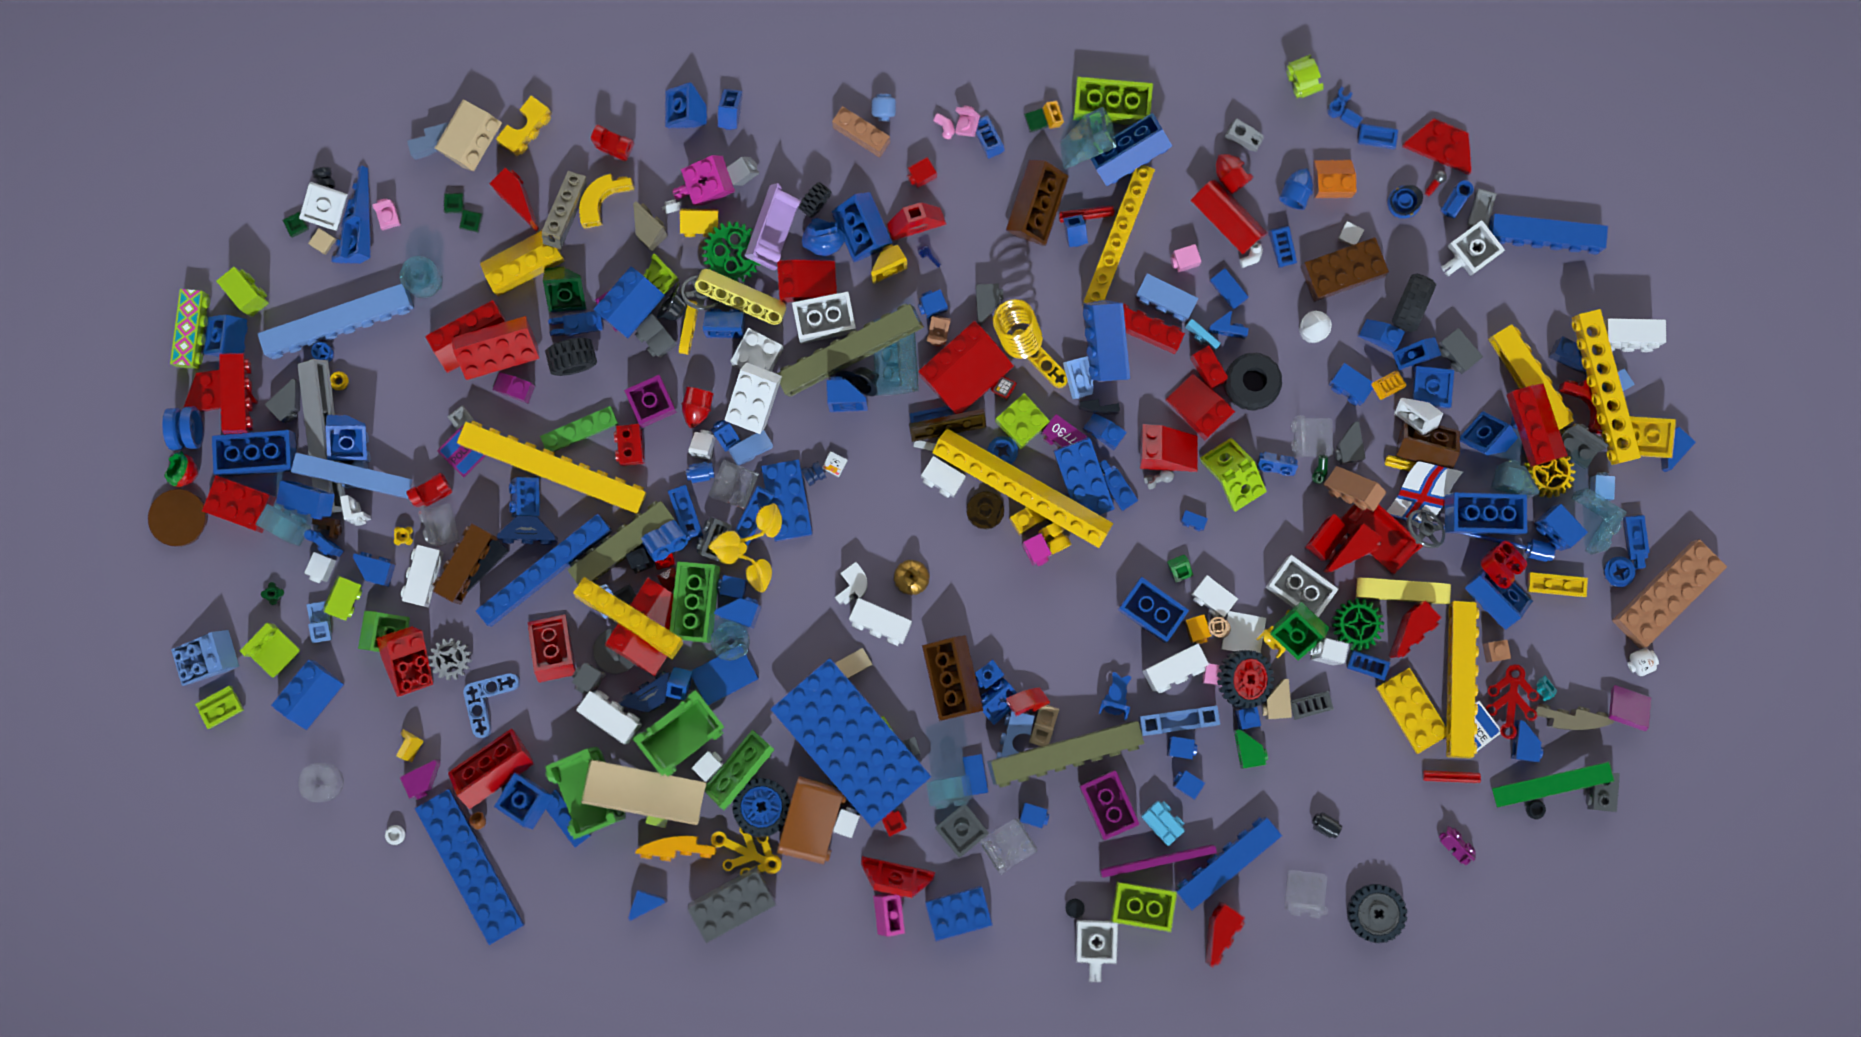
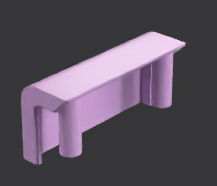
M779 183L769 186L745 253L746 258L773 271L778 269L776 267L777 262L780 260L781 251L796 209L801 203V200L781 191L782 188Z

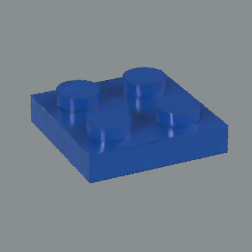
M1416 366L1414 370L1412 400L1428 402L1434 407L1450 409L1452 405L1454 370Z

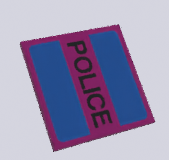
M463 424L437 452L456 471L465 477L486 455L457 443L464 426Z

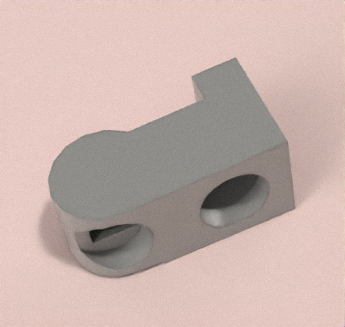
M1235 119L1228 128L1224 138L1230 141L1233 140L1251 151H1257L1264 136L1254 128Z

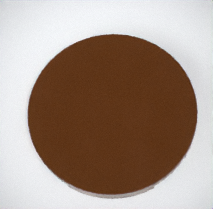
M173 489L162 493L154 500L149 509L148 525L151 533L158 541L169 546L183 547L192 544L199 539L198 537L202 534L205 525H207L208 515L202 512L203 501L195 494L182 489Z

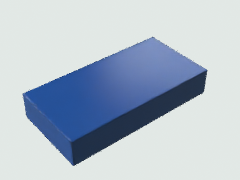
M1361 124L1357 144L1395 149L1399 129Z
M1226 268L1210 279L1212 285L1233 310L1249 298Z
M982 754L963 757L969 796L988 793Z

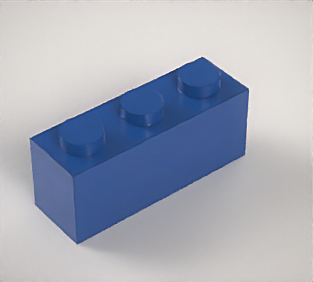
M280 480L276 503L284 505V509H296L299 514H311V518L322 519L323 516L331 517L335 494L296 481Z

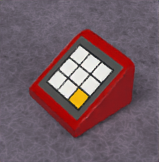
M1003 376L995 383L991 392L1007 401L1017 383Z

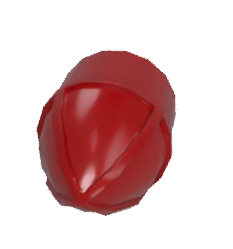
M1220 154L1216 161V174L1219 181L1223 183L1232 195L1250 182L1254 176L1251 173L1247 174L1242 168L1245 163L1238 157L1230 154Z
M686 387L681 405L684 419L689 428H695L707 418L709 412H711L714 393L698 388Z

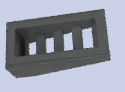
M1329 691L1291 700L1294 720L1334 710ZM1322 696L1325 701V708H1323L1320 697ZM1312 699H1316V703L1318 706L1317 710H1315ZM1304 701H1308L1310 712H1307ZM1297 703L1301 704L1303 714H1299Z

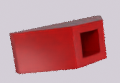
M920 202L902 208L886 225L891 239L894 241L946 225V221L940 207Z

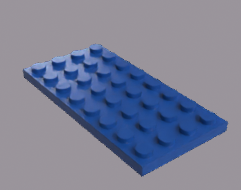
M831 658L825 661L771 708V711L872 828L931 778L928 771Z

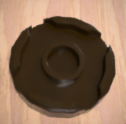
M983 491L971 497L967 504L966 513L968 520L973 526L988 530L1000 524L1004 517L1005 509L999 496L992 492Z

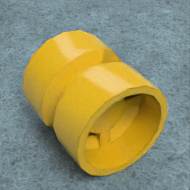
M1052 523L1038 531V534L1041 533L1047 543L1051 555L1072 545L1068 536L1063 534L1064 528L1056 523Z

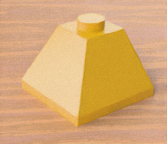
M893 244L888 245L880 252L871 271L873 284L908 269L907 259L898 244L895 246Z

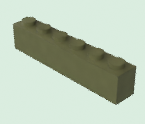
M662 501L653 502L647 507L648 511L635 515L632 518L633 522L629 525L624 524L616 530L618 533L614 536H607L601 541L602 544L599 547L589 549L585 553L586 556L584 558L574 560L567 570L576 583L579 585L583 577L595 582L627 558L626 554L640 549L643 546L641 538L645 534L659 529L669 521L675 520Z

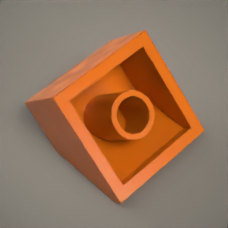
M1314 160V198H1352L1357 192L1356 172L1352 160Z

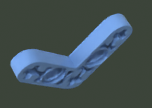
M512 673L504 674L465 686L463 690L472 732L476 737L486 738L491 733V724L485 698L516 690L520 685V679L517 675ZM508 677H511V679H515L513 687H511L510 685H504L502 686L504 690H501V683L499 679H501V682L509 681ZM491 681L497 685V689L493 693L487 690V684ZM472 686L478 690L475 693V698L480 699L481 702L470 704V700L474 701L473 695L468 694ZM476 705H480L483 709L480 716H475L472 712L473 707ZM485 717V721H481L482 726H485L487 728V730H485L484 734L482 735L481 732L477 731V729L480 728V723H475L474 719H482Z

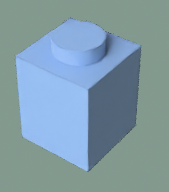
M1598 472L1597 475L1590 477L1589 500H1614L1615 476H1609V473Z

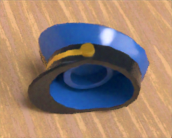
M1414 185L1395 188L1388 197L1387 205L1389 211L1394 216L1403 219L1416 215L1423 202V193L1420 188Z

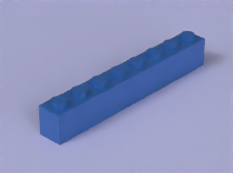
M599 514L595 515L475 611L487 626L492 627L567 568L574 560L578 559L610 534L612 529Z

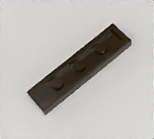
M984 409L909 423L912 442L940 437L946 429L954 433H961L987 427Z

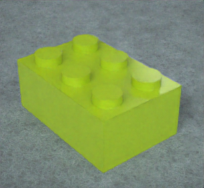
M1116 881L1111 921L1171 932L1177 892Z

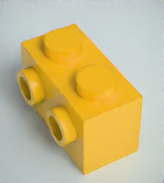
M680 209V234H684V237H695L696 234H703V237H709L707 233L714 234L713 227L718 228V209Z

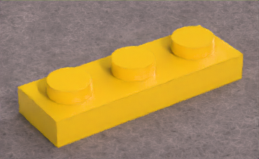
M1530 572L1528 573L1527 592L1587 597L1588 578Z

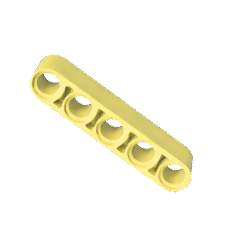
M709 269L702 270L695 282V289L699 293L773 325L780 324L786 312L784 302Z
M1357 578V598L1408 602L1426 600L1428 603L1450 604L1451 584Z

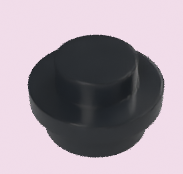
M1531 800L1527 803L1526 813L1530 818L1540 819L1545 815L1546 807L1543 802Z
M1073 898L1066 903L1065 910L1071 918H1079L1084 914L1085 906L1080 899Z

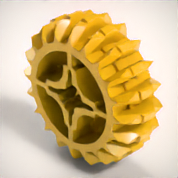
M1570 456L1547 462L1545 466L1537 465L1530 467L1529 463H1524L1523 466L1528 470H1524L1522 473L1528 475V477L1524 478L1523 481H1529L1530 484H1528L1527 488L1534 487L1533 493L1539 492L1540 497H1544L1545 494L1547 498H1551L1553 495L1558 497L1560 493H1566V488L1572 487L1569 482H1573L1575 478L1570 475L1575 474L1576 471L1571 470L1570 467H1573L1574 463L1569 464ZM1557 462L1561 466L1562 471L1557 468ZM1536 473L1541 476V482L1538 480ZM1552 479H1561L1556 487H1548Z

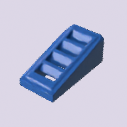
M989 116L980 118L976 135L987 158L990 159L1003 153L1005 149ZM988 124L987 127H985V128H983V129H981V130L978 129V128H980V127H982V126ZM991 131V133H989V134H987V135H985V136H982L983 134H985V133ZM992 138H995L994 140H992V141H990V142H988V143H985L986 141H988V140H990V139H992Z
M1284 226L1268 230L1278 268L1297 263L1290 227ZM1284 233V237L1277 238V234ZM1286 240L1287 244L1278 245V242ZM1288 248L1289 250L1287 252L1280 253L1281 249ZM1290 255L1291 259L1282 261L1281 257Z
M1353 650L1347 669L1385 681L1391 662ZM1357 656H1360L1361 659L1358 668L1354 667L1357 660ZM1365 658L1369 659L1366 670L1362 669ZM1374 661L1376 662L1374 671L1370 672L1372 662ZM1383 664L1381 675L1377 674L1379 666Z

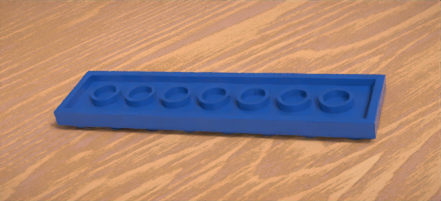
M451 789L414 808L488 945L524 926L520 915Z

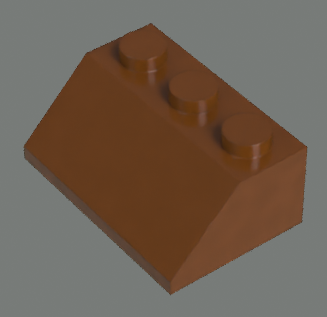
M1403 420L1397 442L1396 456L1449 469L1454 468L1460 454L1459 430L1438 425V428L1422 435Z

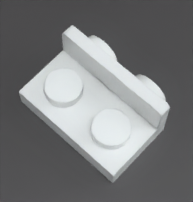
M348 495L340 497L344 520L355 524V526L367 524L366 521L371 520L370 515L361 512L360 504L354 498Z

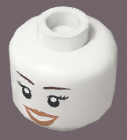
M1643 648L1631 653L1630 661L1627 664L1632 673L1636 672L1637 675L1644 676L1656 671L1659 661L1653 650L1650 651L1647 648Z

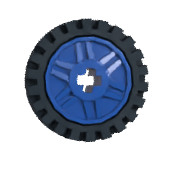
M763 778L747 782L733 801V815L736 823L743 831L756 837H767L781 830L785 825L790 808V799L784 788L771 779ZM765 803L767 810L765 812L763 810L758 812L757 805Z

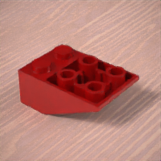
M1426 600L1416 603L1403 615L1389 654L1390 658H1399L1407 655L1411 651L1409 648L1411 645L1420 643L1425 638L1424 633L1429 630L1430 632L1439 625L1438 621L1441 619V616Z
M411 626L377 638L380 656L397 697L433 685L422 630Z
M1222 902L1218 903L1209 917L1205 962L1212 968L1214 965L1218 966L1224 957L1222 955L1225 948H1230L1234 942L1232 937L1236 931L1240 932L1245 924L1243 921L1245 919L1244 916Z

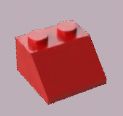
M1332 514L1325 519L1304 548L1321 561H1325L1327 558L1330 560L1337 552L1335 550L1338 544L1342 545L1347 539L1348 535L1346 533L1349 529L1337 515Z

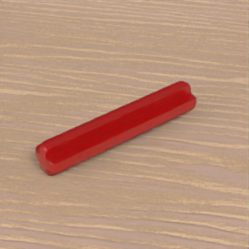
M1109 205L1062 211L1058 214L1059 221L1063 223L1064 218L1082 215L1084 220L1114 216V207Z
M1423 771V780L1480 783L1481 774L1475 772Z

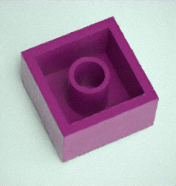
M660 375L624 390L642 428L677 413Z

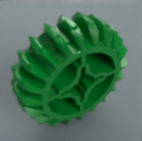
M1356 598L1354 599V604L1351 600H1347V606L1342 603L1340 607L1343 611L1340 609L1335 610L1339 617H1332L1333 620L1337 621V623L1332 624V627H1337L1338 630L1334 631L1333 634H1340V637L1337 638L1338 642L1344 639L1343 643H1350V650H1354L1356 646L1357 650L1360 651L1362 650V644L1365 649H1369V643L1371 645L1376 644L1373 638L1381 639L1377 632H1384V629L1379 628V626L1384 625L1385 622H1379L1378 618H1382L1383 614H1376L1379 611L1378 607L1373 610L1371 609L1373 607L1372 602L1366 606V599H1362L1360 603L1359 599ZM1354 609L1352 620L1344 622L1346 614ZM1360 609L1365 611L1372 621L1365 620ZM1359 620V622H1361L1362 624H1367V625H1362L1361 627H1359V628L1357 629V627H1355V625H1349V624H1353V623H1355V622H1357V621ZM1372 627L1370 635L1362 640L1364 629ZM1344 628L1351 629L1354 636H1356V640L1351 638Z

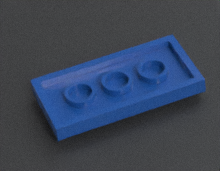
M1089 437L1053 451L1070 499L1098 515L1115 509Z
M799 459L761 466L765 489L775 494L771 504L774 503L778 506L782 516V526L779 533L774 537V541L813 535Z

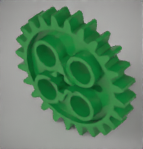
M727 221L726 227L723 223H720V229L713 227L714 234L707 233L710 239H703L707 243V246L701 247V249L706 250V253L701 256L707 258L703 264H709L710 266L707 268L709 270H713L730 279L732 278V280L737 282L738 278L744 282V275L751 278L750 271L757 272L754 266L761 265L748 258L744 260L741 257V252L748 248L752 237L750 234L752 228L745 230L746 224H742L739 227L738 222H734L732 226L731 222ZM732 234H736L738 236V242L736 244H732L730 242V236ZM722 238L725 239L730 249L736 250L734 251V255L738 258V260L741 261L742 266H739L738 261L734 256H729L730 250L722 242ZM717 245H721L723 248V253L719 256L715 253ZM731 260L734 263V269L728 271L726 263Z

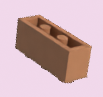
M843 106L832 121L834 129L879 158L890 144V136Z
M1338 466L1334 468L1324 483L1331 496L1337 499L1341 497L1348 504L1353 502L1363 510L1367 508L1374 511L1386 494V491L1377 482Z

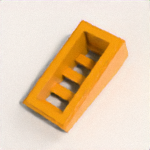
M1394 371L1371 383L1380 400L1406 387V383L1398 371Z

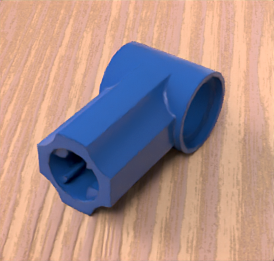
M1467 180L1459 182L1453 188L1452 193L1440 211L1447 217L1455 219L1468 197L1473 193L1474 187L1472 183ZM1460 186L1466 188V195L1460 193Z

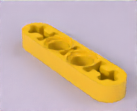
M1018 329L1012 335L1020 334L1025 330ZM1042 347L1039 348V354L1036 357L1030 356L1027 358L1055 388L1066 386L1068 380L1065 371ZM1049 361L1052 364V368L1045 371L1041 368V363ZM1054 368L1057 369V371H1055V374L1057 376H1064V383H1056V377L1053 374L1051 377L1049 376V374L1053 372Z

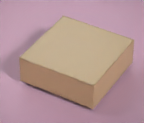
M318 228L308 244L326 255L336 239Z

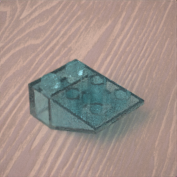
M1104 107L1086 114L1060 142L1064 169L1075 166L1080 162L1116 147L1113 123Z

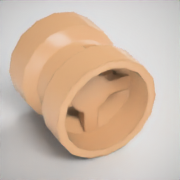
M1215 617L1209 622V631L1214 636L1224 638L1229 635L1231 626L1227 620Z

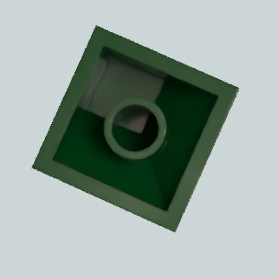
M565 267L544 268L543 285L548 312L587 309L581 275Z

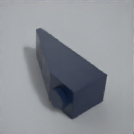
M1563 336L1557 339L1548 357L1587 375L1586 369L1582 365L1581 350L1577 347V343ZM1597 365V371L1601 373L1602 369Z

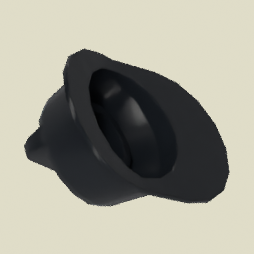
M680 283L677 284L672 294L660 307L657 319L663 317L674 321L685 314L687 305L677 293Z
M859 367L852 372L839 371L836 373L835 377H842V380L846 379L860 393L867 396L877 395L876 384L879 374L866 367Z

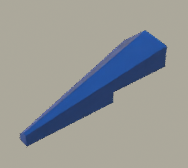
M362 165L357 169L359 171L358 181L353 183L352 186L355 190L353 199L348 200L342 220L341 240H337L335 244L338 246L336 256L331 258V262L361 264L371 258L368 168Z

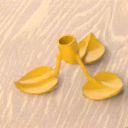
M774 503L762 507L756 516L757 527L762 530L760 533L740 538L736 532L727 531L719 535L708 546L723 563L732 564L738 557L751 562L752 565L746 569V577L749 584L758 592L766 591L772 577V568L765 559H758L755 562L754 559L745 556L744 553L747 551L745 542L764 534L773 538L779 533L782 526V516L778 506Z

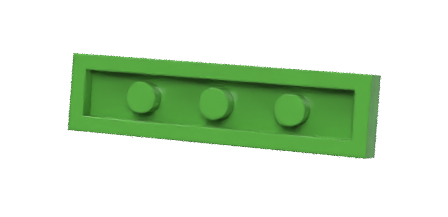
M609 406L541 435L540 438L545 449L555 452L618 425V421L612 407Z

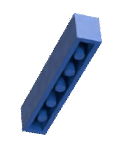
M1494 214L1490 217L1489 230L1500 244H1505V242L1513 243L1512 245L1514 246L1528 244L1533 248L1547 246L1552 250L1566 248L1570 252L1584 250L1588 251L1589 254H1599L1607 247L1608 226L1503 214Z
M1261 817L1257 818L1252 822V828L1248 831L1246 829L1241 831L1237 835L1238 839L1235 842H1228L1221 848L1223 851L1218 856L1216 854L1212 855L1207 860V865L1203 868L1199 866L1191 873L1193 876L1190 879L1186 880L1185 878L1176 885L1178 888L1175 892H1177L1190 910L1195 909L1282 837L1267 817L1263 819Z

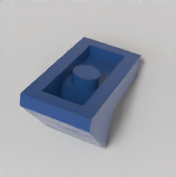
M1231 310L1210 325L1208 332L1245 339L1248 336L1249 328H1245L1243 324L1239 323L1230 325Z

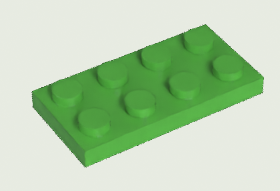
M751 730L708 782L704 792L720 808L725 810L775 749L758 733Z

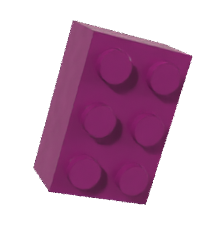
M1116 770L1079 785L1102 840L1105 841L1140 825Z

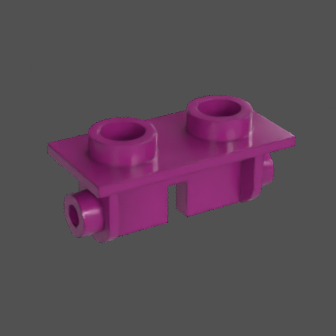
M1447 826L1446 833L1442 832L1438 836L1440 838L1439 841L1449 851L1453 847L1456 848L1452 855L1461 864L1468 865L1471 862L1469 858L1475 861L1476 851L1470 843L1466 844L1461 839L1462 835L1458 830Z

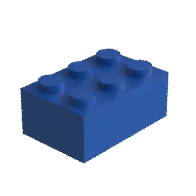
M1143 577L1139 578L1118 608V611L1164 643L1168 642L1189 612L1187 608Z
M982 886L925 901L935 941L993 926Z

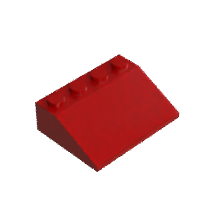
M974 320L925 364L918 373L920 378L955 414H959L967 410L1009 372L1014 365Z
M647 578L630 606L670 631L674 594L650 578ZM619 623L605 644L606 647L653 676L657 674L667 658L666 655Z

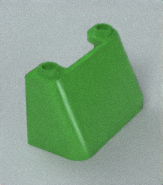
M695 690L688 695L685 702L682 701L681 704L650 728L648 727L646 729L647 732L639 733L633 740L661 776L666 774L669 777L677 770L675 767L710 739L716 740L723 735L722 730L725 727Z
M598 747L587 748L545 766L547 779L559 785L572 818L567 829L574 839L626 818L625 811L582 803L589 763L591 760L606 763Z

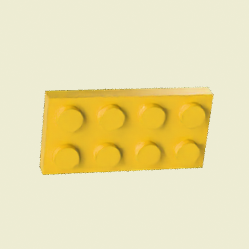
M1410 668L1403 670L1375 687L1416 754L1421 753L1446 737L1444 722Z

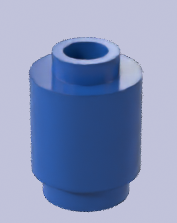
M712 463L691 464L689 469H686L688 481L691 480L692 484L710 481V478H715Z

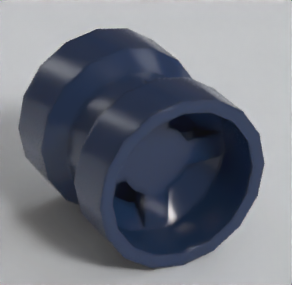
M818 461L809 468L801 469L809 486L814 485L817 480L827 478Z

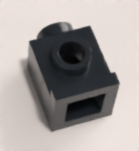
M644 547L626 554L630 567L634 570L635 574L653 567L649 554Z

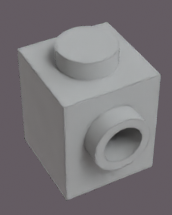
M741 157L727 167L733 185L743 186L759 174L757 164L751 157Z

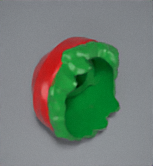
M183 451L174 453V456H170L168 459L170 465L164 474L166 481L175 487H182L192 483L199 473L193 458L184 454Z

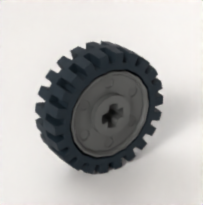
M1381 884L1365 885L1358 889L1352 895L1347 910L1348 922L1351 928L1362 939L1373 943H1386L1402 933L1401 930L1406 926L1405 921L1408 918L1406 913L1408 912L1400 894L1394 889ZM1375 910H1381L1379 912L1381 914L1380 917H1374Z

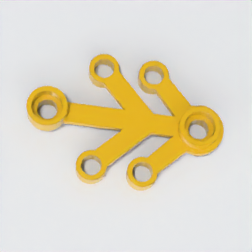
M739 828V831L744 837L747 848L728 839L722 831H717L711 836V842L715 847L725 846L744 855L733 860H725L722 865L725 871H731L734 867L753 860L761 863L757 865L760 872L766 871L769 874H775L781 869V859L777 855L772 854L768 842L769 836L766 837L764 842L760 841L759 837H757V841L761 843L765 856L757 853L752 835L743 833L741 828ZM718 835H721L723 837V841L721 843H718L716 841V837ZM770 860L775 861L776 866L774 868L769 866ZM728 861L732 863L730 869L725 867V863ZM748 867L743 868V869L740 871V875L743 874V871H744V870H748V871H749V870H751L752 868H748Z

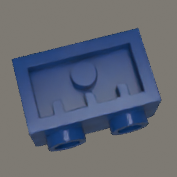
M516 477L512 479L509 483V493L512 494L509 511L512 513V517L540 516L539 478Z
M1004 678L996 681L990 690L980 695L983 707L982 712L993 725L1011 710L1006 703V698L1017 694Z

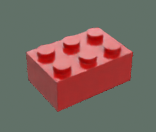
M216 475L202 512L263 533L277 497Z

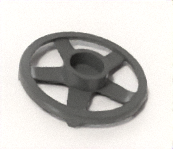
M699 275L690 277L682 284V299L688 306L698 311L715 308L721 303L699 293L696 289L684 292V288L689 281H691L695 288V282ZM686 297H697V305L691 303ZM705 299L715 301L711 305L703 306Z
M1415 510L1408 516L1406 520L1408 530L1415 539V543L1428 548H1438L1443 544L1445 529L1441 521L1434 514L1426 510ZM1416 513H1421V523L1412 520ZM1426 514L1433 517L1439 525H1434L1431 521L1427 520ZM1412 525L1420 530L1418 536L1413 531ZM1442 530V539L1438 542L1433 533ZM1427 536L1433 544L1426 543L1422 540Z

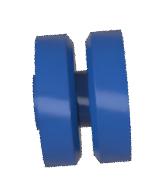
M195 406L184 407L182 410L179 408H167L163 414L162 429L164 440L169 450H182L184 447L188 449L200 448L203 443L204 431L202 417L198 408Z

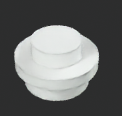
M674 199L664 202L665 206L662 207L667 214L680 210L679 205L681 203H676Z
M390 826L386 830L385 838L392 845L400 844L405 839V831L401 826Z

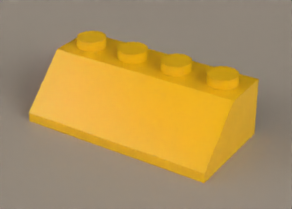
M541 230L480 263V266L491 289L499 297L544 273V268L555 267L565 260L558 248L543 244Z

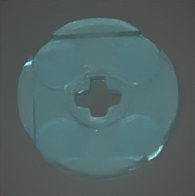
M725 622L718 626L715 633H712L710 640L711 648L720 659L736 660L747 654L750 637L746 629L739 625V623ZM729 637L735 640L732 645L725 644Z

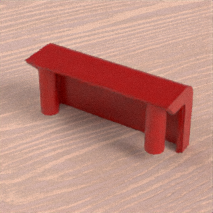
M1216 179L1209 181L1190 200L1242 254L1268 234Z
M1354 503L1340 518L1349 529L1347 532L1349 535L1357 525L1364 523L1382 537L1379 541L1382 543L1376 552L1370 554L1393 575L1415 552L1423 547V545L1415 543V539L1410 532L1379 504L1372 511L1367 508L1363 510Z

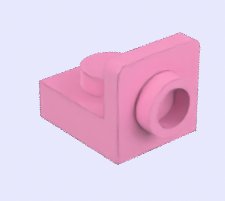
M971 106L956 107V112L960 116L955 133L961 136L975 137L980 115Z
M380 199L377 203L372 204L382 230L401 225L396 206L392 200Z

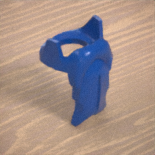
M1113 672L1112 685L1109 687L1108 694L1105 695L1104 700L1101 702L1099 714L1102 713L1104 707V710L1109 714L1121 715L1124 712V720L1127 721L1130 707L1126 706L1127 699L1125 698L1127 695L1126 687L1131 680V676L1121 678L1116 672Z

